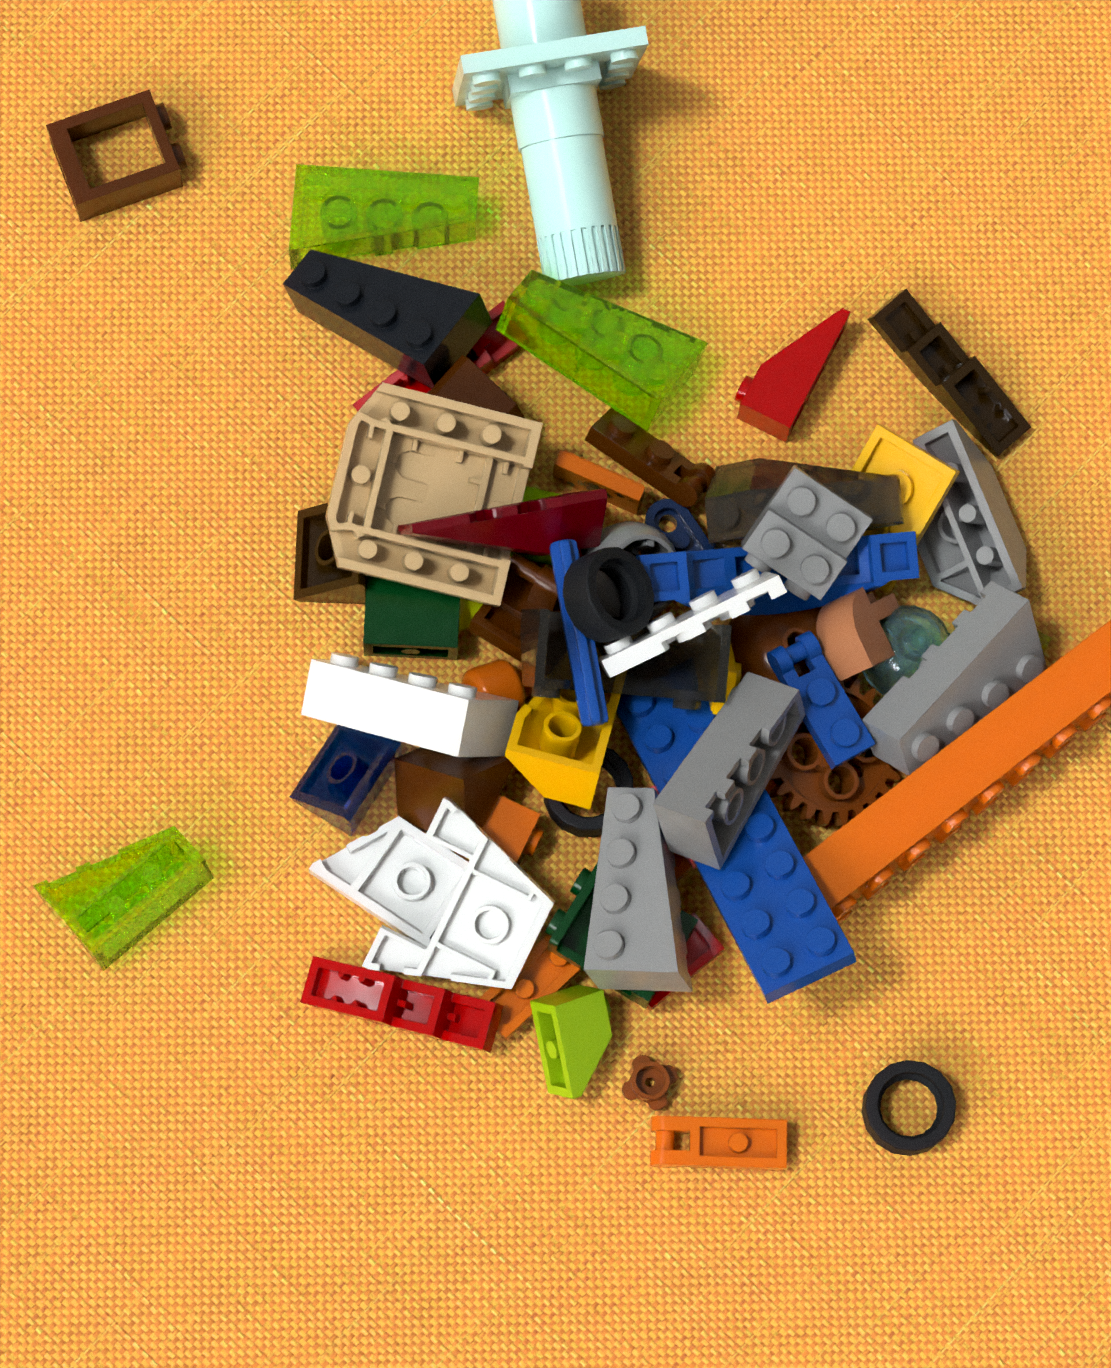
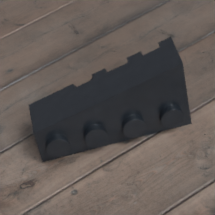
M310 249L283 283L299 313L431 389L462 355L466 357L492 324V319L479 293Z

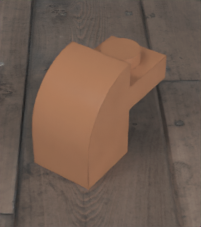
M861 587L825 604L820 609L816 622L818 642L823 656L839 682L895 655L879 622L901 610L894 593L876 600L873 592L867 595L864 588Z

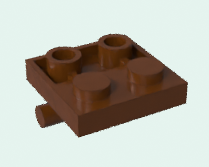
M515 552L510 558V567L500 607L483 604L471 619L468 630L544 677H549L568 651L554 572L548 565L542 568Z

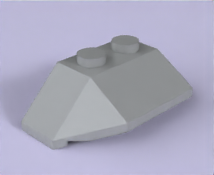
M954 419L914 439L913 443L960 471L917 546L933 587L975 605H978L983 600L980 592L990 581L1015 593L1026 589V546L992 465Z

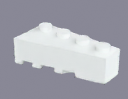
M331 652L330 660L311 659L301 715L456 757L505 756L519 700L479 692L477 687L450 682L448 685L437 682V677L415 672H409V676L397 673L398 667L377 662H370L369 667L359 665V657L350 654Z

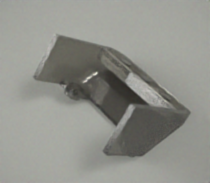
M522 609L520 623L522 685L532 687L531 696L560 699L561 689L575 690L561 612H551L548 609ZM713 625L706 632L681 643L675 640L669 643L670 648L667 651L611 678L605 674L599 662L604 693L673 698L672 708L701 710L702 701L725 703L732 625ZM647 626L636 634L631 635L632 640L649 632ZM595 641L598 657L607 653L604 645L609 642L598 643Z

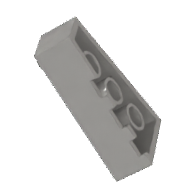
M990 581L980 592L983 600L971 612L964 609L952 622L956 629L939 647L932 644L920 656L922 660L918 670L910 678L903 675L862 719L876 743L871 748L874 756L906 775H910L1047 669L1029 599L993 581Z
M747 672L738 686L731 690L725 704L653 802L669 851L721 870L805 716L799 689Z
M608 787L584 962V971L599 989L693 992L691 976L687 968L686 938L681 923L680 892L677 888L674 867H676L675 856L673 852L668 850L653 806V802L658 796L654 788Z

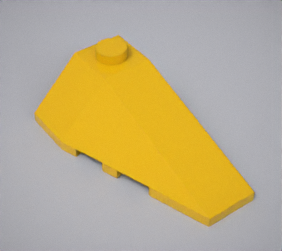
M637 634L631 635L632 640L636 638ZM595 641L598 657L607 653L604 645L609 642L598 643ZM567 652L563 657L562 663L550 678L547 676L539 685L538 692L527 705L524 704L516 713L505 756L543 797L591 809L627 670L609 678L599 662L609 719L608 722L602 725L586 727L580 723Z

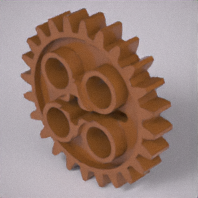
M856 678L849 681L845 687L844 680L840 681L839 683L862 720L875 706L872 702L876 689L872 688L860 694V679ZM802 720L801 724L806 733L797 729L770 778V780H774L776 786L771 790L769 796L774 798L784 794L787 797L782 809L784 812L791 811L799 806V821L801 822L810 820L815 814L817 826L828 825L832 818L835 827L845 825L848 822V817L853 819L877 800L876 797L880 798L890 789L885 782L899 781L901 776L891 769V765L874 756L871 749L866 751L864 757L859 755L831 770ZM794 742L804 749L805 761L803 765L797 763L793 758L792 747ZM852 766L858 768L861 771L860 777H858L857 772ZM830 772L835 773L840 779L841 790L839 794L833 792L829 787L828 776Z

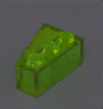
M175 826L118 849V854L91 865L88 862L76 867V872L50 883L48 880L33 885L48 909L103 971L214 879L205 859Z

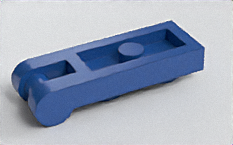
M806 631L795 637V643L787 648L779 646L767 652L768 662L779 682L799 689L805 710L803 722L831 770L868 751L876 744L823 656L821 646L811 631ZM804 660L810 672L799 677L794 669V665Z

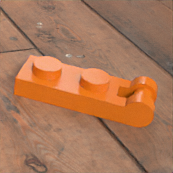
M694 1116L651 1117V1132L655 1133V1150L650 1151V1166L754 1170H786L787 1120ZM675 1134H689V1150H674Z

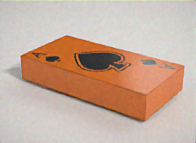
M560 450L554 463L553 479L580 491L606 488L608 503L637 515L644 499L646 487L643 484L566 450Z

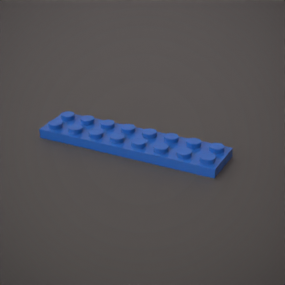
M695 659L669 670L668 678L638 685L622 692L616 714L658 794L663 790L716 716L710 710L707 695L708 682ZM764 789L721 870L695 860L693 862L767 1004L857 961L847 938L769 794Z

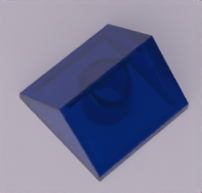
M336 725L289 797L305 809L352 836L394 772V759L402 755L401 742Z

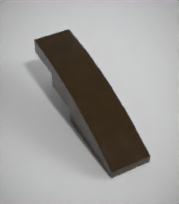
M907 289L899 291L867 319L928 391L995 457L999 456L1031 428L975 356L968 358L942 323L934 324Z

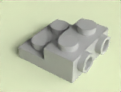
M794 465L742 540V549L748 552L744 560L752 567L757 568L761 573L765 571L770 572L774 569L786 577L785 588L797 597L807 601L813 595L821 600L846 565V558L867 530L873 518Z

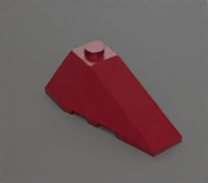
M606 488L571 492L398 525L399 535L538 556L550 555V544L555 541L573 539L577 542L579 555L582 557L585 555L584 549L600 545L608 498Z

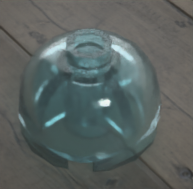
M916 605L897 606L890 616L879 621L895 655L862 672L868 683L882 695H885L903 675L910 678L918 670L922 660L920 656L932 644L939 647L951 634L944 621L931 610Z

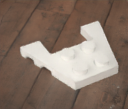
M445 796L425 837L469 859V863L428 946H424L382 925L362 967L370 970H388L402 972L405 975L420 977L423 975L451 979L450 981L512 989L555 900L452 799Z

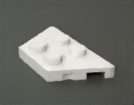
M398 816L380 826L376 832L368 836H361L347 844L343 850L322 861L319 859L312 863L309 873L398 933L424 946H428L469 862L448 848L426 838L424 832Z

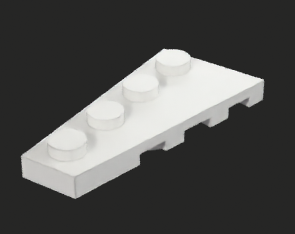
M757 568L751 569L732 579L731 582L734 588L717 596L715 591L711 590L688 602L691 610L676 618L672 612H668L647 623L646 626L649 632L633 640L631 636L607 643L604 645L607 653L598 657L605 674L611 678L667 651L670 648L669 643L675 640L678 643L690 640L713 626L711 621L717 618L724 621L750 611L751 607L755 605L754 599L766 593H769L771 599L787 593L780 576L767 571L759 574Z

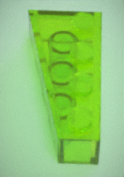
M296 164L289 241L291 270L297 267L310 249L348 259V257L375 253V256L393 254V250L409 247L424 249L476 240L479 177Z
M531 270L507 298L496 327L498 332L645 431L651 428L694 374L708 344L698 338L535 270Z

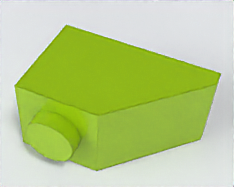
M575 985L530 1001L548 1093L570 1099L582 1096L612 1038L609 1021L611 1018V1008L604 995V990Z

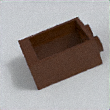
M150 90L46 125L52 149L80 222L183 187L180 170L187 168L185 157L179 142L170 144L166 130L172 129L167 110L163 102L155 105ZM146 117L163 164L90 189L72 142Z

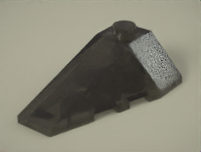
M757 458L716 466V474L711 479L705 496L708 541L716 549L742 547V540L794 465L870 515L873 521L866 531L904 524L900 479L889 475Z

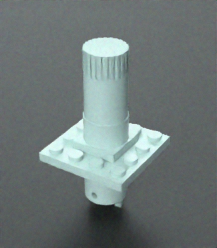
M492 0L501 49L460 56L452 87L455 107L466 105L467 111H479L493 107V100L503 99L505 109H511L518 151L522 154L545 287L576 286L607 280L625 274L626 269L604 150V131L596 90L598 85L600 90L614 89L626 85L625 79L632 77L648 46L646 26L587 35L581 0Z

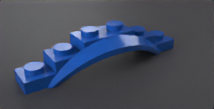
M916 532L862 536L846 558V565L821 600L811 595L805 601L786 589L787 593L775 599H771L769 593L754 599L755 605L751 607L750 611L741 614V616L771 615L822 607L861 587L868 593L892 580L920 578ZM742 547L636 556L651 580L654 602L675 600L687 607H690L688 602L708 591L714 590L716 595L719 596L734 588L731 582L732 579L754 569L744 560L748 552L742 549ZM774 569L770 571L771 573L779 575L783 584L786 582V577H784Z

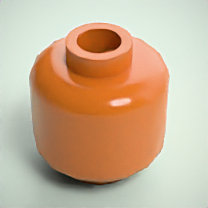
M497 659L469 669L464 673L461 684L477 687L479 692L519 700L517 712L526 704V696L530 694V685L525 673L521 669L516 670L510 662L503 659Z

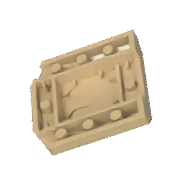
M383 382L347 424L325 515L337 568L500 607L511 562L509 560L511 551L399 535L398 525L522 502L529 470L533 468L543 423Z

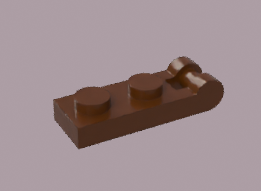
M612 407L590 428L585 438V441L683 507L694 506L703 493L707 492L716 482V473L710 465L706 463H692L677 453L668 443L658 440L636 425L630 417L620 414Z

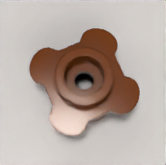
M646 1055L637 1056L632 1062L633 1073L631 1078L623 1084L622 1093L630 1101L638 1099L648 1103L649 1108L654 1111L661 1110L667 1105L666 1094L669 1086L676 1082L677 1072L674 1067L670 1065L663 1066L658 1062L651 1061ZM646 1079H653L654 1086L647 1087L645 1084Z

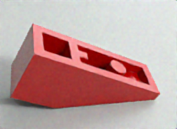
M844 308L840 309L762 363L754 378L746 375L734 399L740 403L737 419L787 442L846 329L851 312Z

